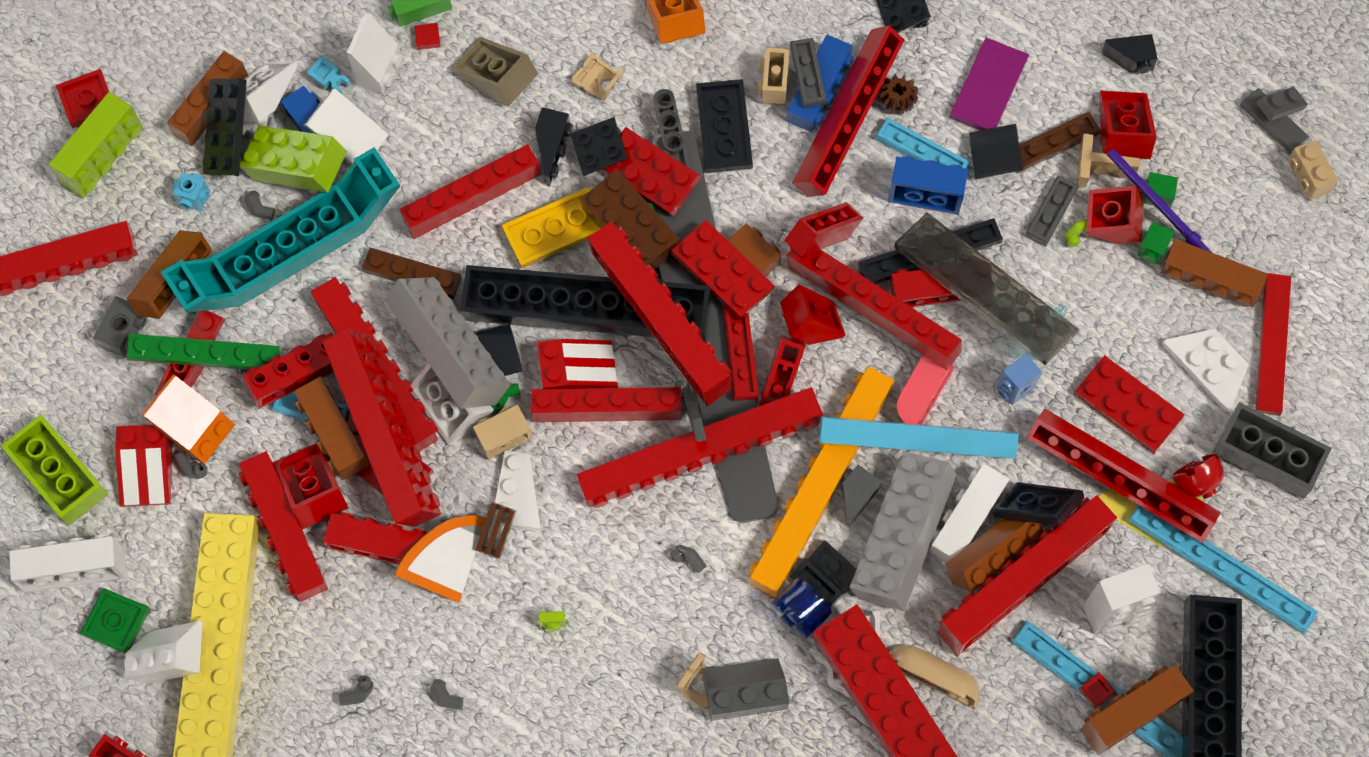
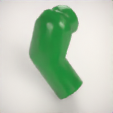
M518 383L511 384L498 403L491 405L494 411L502 410L509 397L521 395Z

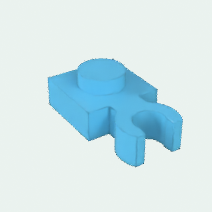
M323 56L306 72L310 79L325 90L331 85L333 89L335 88L343 94L338 85L343 83L348 87L350 86L349 79L344 75H339L341 73L340 69Z

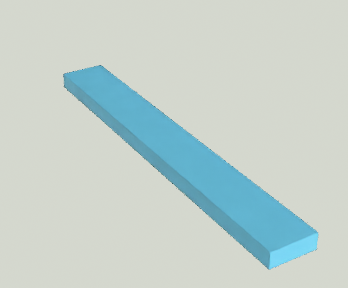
M821 416L818 441L820 443L1016 459L1019 434L1017 432Z
M1139 505L1128 520V523L1302 634L1306 633L1318 613L1317 610L1207 540L1203 543Z
M1028 620L1011 641L1079 693H1081L1079 688L1097 674L1095 670ZM1110 681L1108 682L1116 690V693L1107 701H1105L1101 706H1099L1102 707L1103 710L1106 709L1105 705L1110 703L1109 701L1117 695L1123 693L1124 696H1127L1126 693H1124ZM1156 718L1134 732V734L1165 757H1182L1183 736L1161 719Z

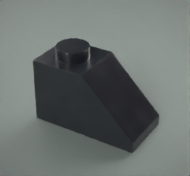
M1152 34L1106 39L1102 49L1104 56L1130 73H1147L1154 69L1158 60Z

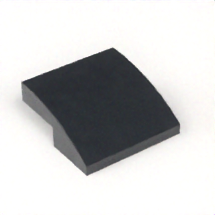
M1016 124L969 133L975 179L1023 170Z
M510 324L475 333L498 368L504 373V376L523 372Z
M824 540L812 555L806 558L789 577L827 612L850 590L849 587L857 569L828 541Z

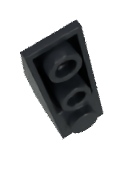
M542 107L535 131L546 185L550 187L552 179H556L558 176L559 165L557 164L559 158H563L565 155L566 144L564 143L566 137L570 138L573 124L570 123L568 113Z

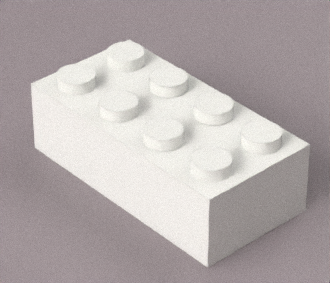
M108 534L96 535L95 539L89 540L73 538L68 543L61 544L51 541L44 543L40 547L22 545L18 547V550L9 551L11 581L25 593L127 579L125 549L113 536L110 537Z
M1145 564L1099 581L1082 607L1094 634L1102 632L1103 635L1116 631L1118 629L1117 626L1126 623L1127 626H1131L1140 622L1141 617L1146 615L1145 612L1151 609L1150 606L1156 603L1155 600L1161 591L1149 564Z

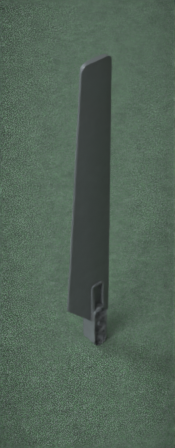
M661 89L653 97L661 134L655 146L701 176L674 216L654 204L655 212L680 238L681 242L705 220L715 229L716 226L694 130L682 132L674 94L668 89ZM663 101H668V102H670V103H669L668 105H666V106H661V105H660V103L663 102ZM668 122L675 123L672 127L664 126ZM673 143H677L680 145L678 148L675 149L669 148V146ZM642 196L647 203H653L644 196ZM673 256L658 266L662 282L702 285ZM712 294L706 341H709L715 349L716 353L714 355L719 362L723 360L729 367L722 303ZM732 390L707 407L695 392L704 426L756 408L755 400L733 401ZM757 445L751 447L745 454L739 456L732 454L727 456L723 462L716 464L730 515L736 522L747 523L770 518L777 513L779 504L765 446L759 447Z

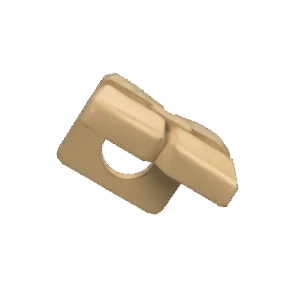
M591 53L583 63V68H580L572 77L571 82L578 88H583L585 92L605 101L615 82H620L623 78L625 69L622 67L617 73L606 62L603 63L601 58ZM612 80L603 90L601 81Z
M698 653L677 683V689L684 696L705 709L708 707L707 697L688 689L694 677L698 673L703 676L702 670L707 669L704 667L706 655Z

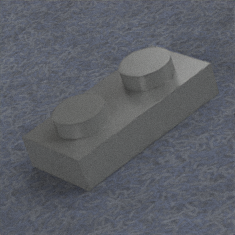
M1294 86L1261 97L1256 103L1269 121L1302 111L1308 105Z

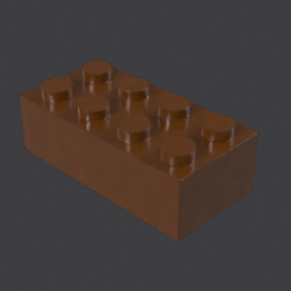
M618 169L580 198L582 209L600 229L611 221L616 227L621 226L628 236L627 241L630 246L635 245L643 256L641 259L644 264H650L654 270L672 256L671 250L680 243V238Z

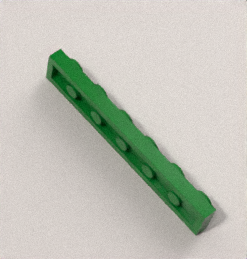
M129 333L127 360L250 370L254 367L260 368L268 364L272 358L279 356L280 346Z

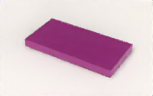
M985 37L949 118L978 130L996 128L1028 60L1029 54Z

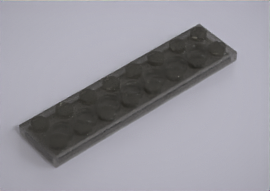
M928 212L894 244L896 250L1044 365L1078 332V328Z

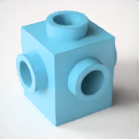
M181 173L179 180L174 182L172 188L178 205L185 209H194L200 212L210 194L204 178L196 173H191L190 175Z

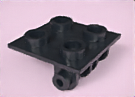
M876 0L884 25L892 27L897 33L916 24L920 28L926 27L929 18H931L925 0Z
M615 117L570 133L583 176L628 160L620 136L622 132L617 126Z

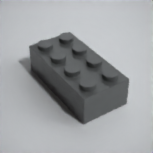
M1239 402L1232 411L1212 453L1216 452L1217 456L1304 499L1312 491L1332 448Z

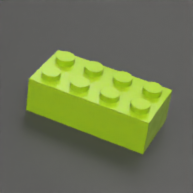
M108 92L48 164L63 186L83 199L95 189L100 178L110 171L114 161L125 153L128 144L133 139H136L141 132L143 126L133 107L116 95Z
M258 125L242 158L240 168L254 181L328 193L347 151L333 136Z
M42 414L1 445L3 450L68 526L109 495Z

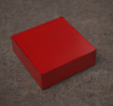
M438 23L414 25L417 50L441 47Z
M1100 672L1079 688V691L1095 709L1116 693V690Z

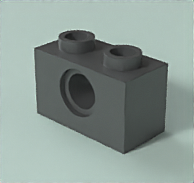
M115 296L93 339L99 347L125 357L129 333L138 334L139 330L145 327L147 317L137 316L127 300ZM127 324L124 330L117 331L121 325Z

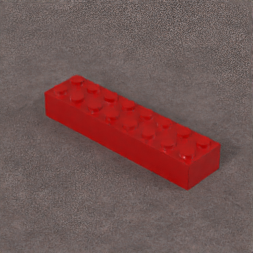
M611 221L587 238L593 257L708 407L732 390L730 383L732 378L729 367L723 360L720 362L714 355L716 351L710 342H703L700 337L701 331L693 321L691 323L688 322L685 317L686 312L679 302L674 304L668 287L664 283L659 284L656 279L657 274L652 266L644 264L641 259L643 257L641 252L635 245L630 246L627 241L628 236L621 226L616 227Z
M347 328L322 341L395 524L418 527L441 515L439 509L441 505L440 500L432 492L430 487L431 478L421 465V454L412 443V432L404 423L402 418L404 415L403 410L395 401L393 396L395 393L394 388L386 379L384 374L386 369L381 359L377 357L375 352L377 347L372 337Z
M1098 495L1091 500L1088 497L1085 498L1076 507L1077 509L1072 513V516L1069 515L1061 526H1056L1053 531L1050 528L1039 536V541L1036 542L1034 547L1029 544L1019 553L1020 556L1016 559V562L1008 561L1001 567V572L996 578L990 576L980 585L981 588L977 594H974L972 591L963 598L962 604L957 610L951 608L941 617L942 620L939 622L941 626L937 634L957 657L1110 531L1118 517Z
M858 604L812 633L811 637L889 757H957Z

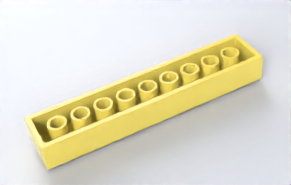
M204 513L190 623L195 621L203 622L200 672L183 676L173 757H233L260 523L255 516Z

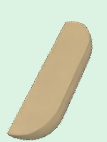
M900 645L889 651L905 676L974 710L976 709L980 693L978 684L970 673L913 645Z

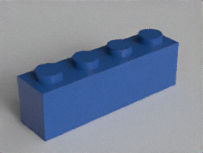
M826 34L817 52V58L827 104L803 108L798 88L787 110L786 122L810 132L813 131L815 125L820 126L825 114L823 110L825 106H830L834 98V93L832 92L835 86L840 87L843 81L844 74L842 72L844 68H849L853 61L854 55L851 54V44Z

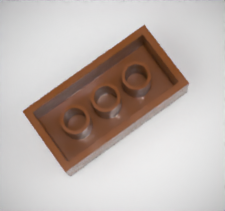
M1164 665L1152 673L1153 675L1147 679V683L1142 679L1126 692L1127 696L1121 693L1105 705V710L1099 707L1088 714V717L1083 720L1085 724L1080 730L1098 756L1184 701L1194 691L1176 665L1169 669Z

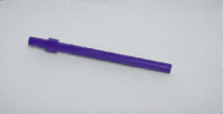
M1114 148L1107 153V156L1185 237L1184 241L1186 243L1212 252L1201 241L1202 237L1196 231H1192Z

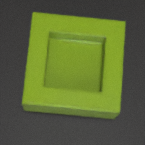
M540 612V628H545V631L554 632L561 630V627H566L565 612Z

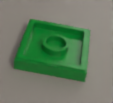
M103 588L80 635L126 654L131 649L150 608Z

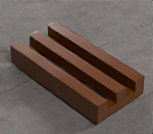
M492 502L475 550L485 552L487 555H493L498 559L501 558L517 510ZM496 509H498L499 513L497 515L488 545L486 547L484 546L491 523L493 521ZM504 513H509L497 550H494L493 546Z

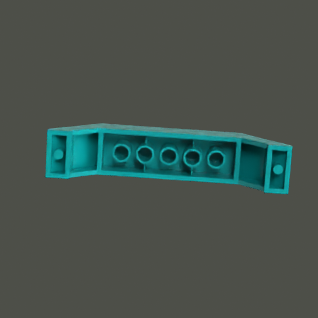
M375 147L354 158V163L338 183L330 188L328 193L321 192L211 258L183 261L182 259L161 271L185 312L240 307L365 233L400 187V184Z

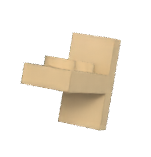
M1083 135L1080 143L1076 181L1080 188H1086L1090 171L1098 175L1115 174L1121 178H1128L1107 154L1092 152L1093 135ZM1121 156L1136 172L1138 171L1140 158Z

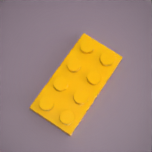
M589 187L501 225L522 269L586 241L589 236L600 229L581 206L580 198L590 191Z

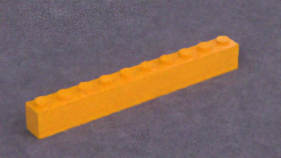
M868 366L865 373L860 372L854 382V385L857 387L853 394L850 392L847 394L842 404L845 407L842 414L837 413L835 417L875 421L893 388L894 379ZM820 443L819 447L822 450L818 456L813 455L807 467L811 470L807 477L802 476L796 486V489L799 490L795 498L790 497L786 503L784 510L787 513L783 520L778 518L772 529V532L775 533L772 540L765 541L760 551L763 556L759 563L754 561L748 572V575L751 576L750 585L775 598L778 597L860 446Z

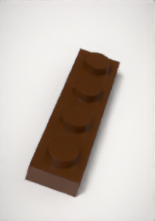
M371 247L362 266L364 273L397 282L398 279L435 277L451 299L455 298L462 279L459 273Z

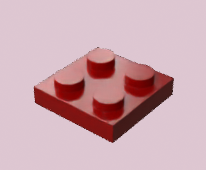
M101 69L56 85L72 129L81 126L102 99L110 92Z

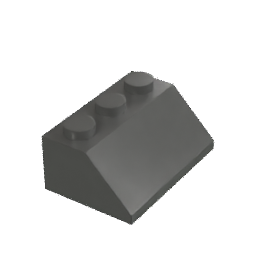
M779 658L702 670L710 721L787 710L790 704L786 680Z

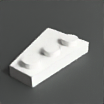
M505 450L495 503L517 510L511 527L542 532L530 454ZM496 509V512H495V515H494V518H493V521H492V524H493V525L495 524L497 515H498V513H499V510H498V509ZM504 513L500 526H505L509 513Z

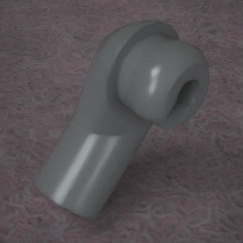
M252 190L245 195L244 202L250 214L273 220L275 208L262 206L259 198L260 194L257 191Z
M184 451L173 457L185 477L201 479L207 475V466L201 462H190Z
M677 545L670 552V556L675 562H680L682 559L687 560L696 573L701 572L707 567L699 554L692 548Z
M367 675L360 676L353 691L339 693L340 705L346 706L363 703L373 690L371 678Z
M441 679L433 681V684L430 686V694L437 705L444 708L462 710L464 697L449 695L445 681Z

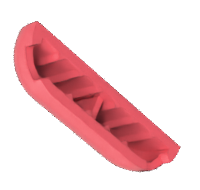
M922 356L897 401V411L904 423L921 425L924 423L955 368L953 364L946 370L928 357Z

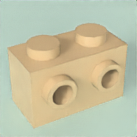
M766 47L765 58H760L759 72L764 73L763 80L759 79L758 94H762V103L785 104L789 49Z
M1314 140L1294 148L1287 161L1309 201L1330 193L1338 179L1317 141Z
M518 405L514 407L507 406L500 410L498 415L492 418L485 417L473 426L475 435L488 460L505 452V450H509L533 438L531 428Z

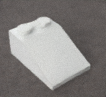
M365 12L346 53L356 85L383 94L385 88L391 85L392 73L394 68L400 65L402 54H400L398 43L369 13Z
M296 61L267 62L245 78L247 83L243 124L249 122L260 124L269 118L268 115L276 110L298 66Z

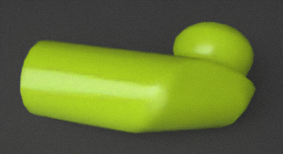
M1087 219L1075 222L1065 233L1064 239L1069 247H1075L1081 242L1078 236L1086 232Z

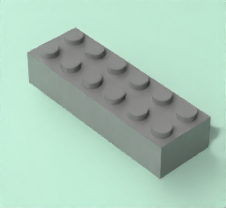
M435 277L398 279L385 298V301L459 408L496 405L509 388L510 383L493 361L489 352L483 347L477 335L466 323L465 318L454 306L453 301L442 289L440 283Z
M903 451L849 587L858 599L905 611L957 476L949 462Z

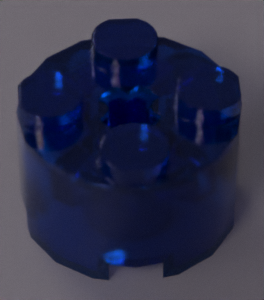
M797 578L771 604L778 612L783 614L780 618L789 628L795 626L798 633L807 639L832 614V610L823 598L820 600L812 592L814 588L801 578Z

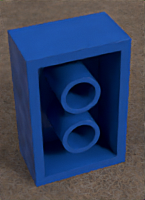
M896 156L888 202L959 215L968 169L956 164L948 166L933 160L920 161L910 156Z

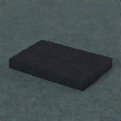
M1017 482L992 511L996 518L1061 526L1085 497L1083 490Z

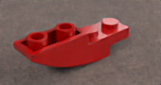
M208 310L199 311L186 338L215 341L225 318ZM169 364L154 395L157 396L172 375L178 377L191 388L205 366Z

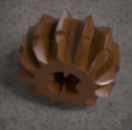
M894 74L892 80L887 77L884 80V84L879 89L878 100L883 102V109L891 108V114L895 113V110H899V113L902 115L905 109L908 111L913 109V104H916L918 101L917 94L919 90L918 87L914 86L913 79L906 81L905 74L902 78H898Z

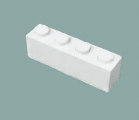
M984 463L980 470L975 468L968 478V481L971 483L968 489L962 488L955 499L958 503L954 511L949 508L942 520L945 523L941 531L935 530L929 552L948 562L966 548L976 536L1010 479Z

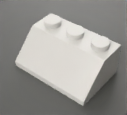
M429 363L411 384L413 389L411 394L415 399H420L426 409V415L429 419L432 418L439 433L448 445L454 444L474 430L473 426L479 420L489 417L494 411L491 406L460 409Z
M195 621L148 632L126 652L124 679L153 683L199 673L203 622Z

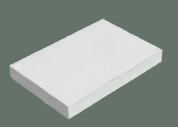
M335 88L329 92L304 124L314 134L333 136L346 149L347 153L344 160L350 165L354 163V158L375 147L378 150L388 136L383 129Z

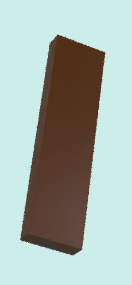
M1090 112L1082 114L1020 144L1023 164L1022 171L1080 144L1084 134H1090L1093 137L1099 135L1101 130Z

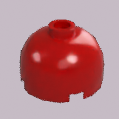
M1216 452L1202 456L1203 460L1196 462L1193 460L1176 470L1171 476L1175 485L1193 497L1202 496L1203 499H1207L1217 493L1215 488L1222 483L1224 478L1223 466Z

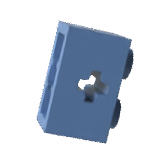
M1025 353L1002 371L997 384L999 395L1005 401L1008 400L1014 405L1036 388L1042 371Z

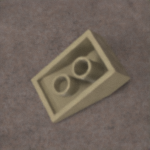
M479 37L450 68L454 74L487 97L506 106H510L538 75L528 54Z

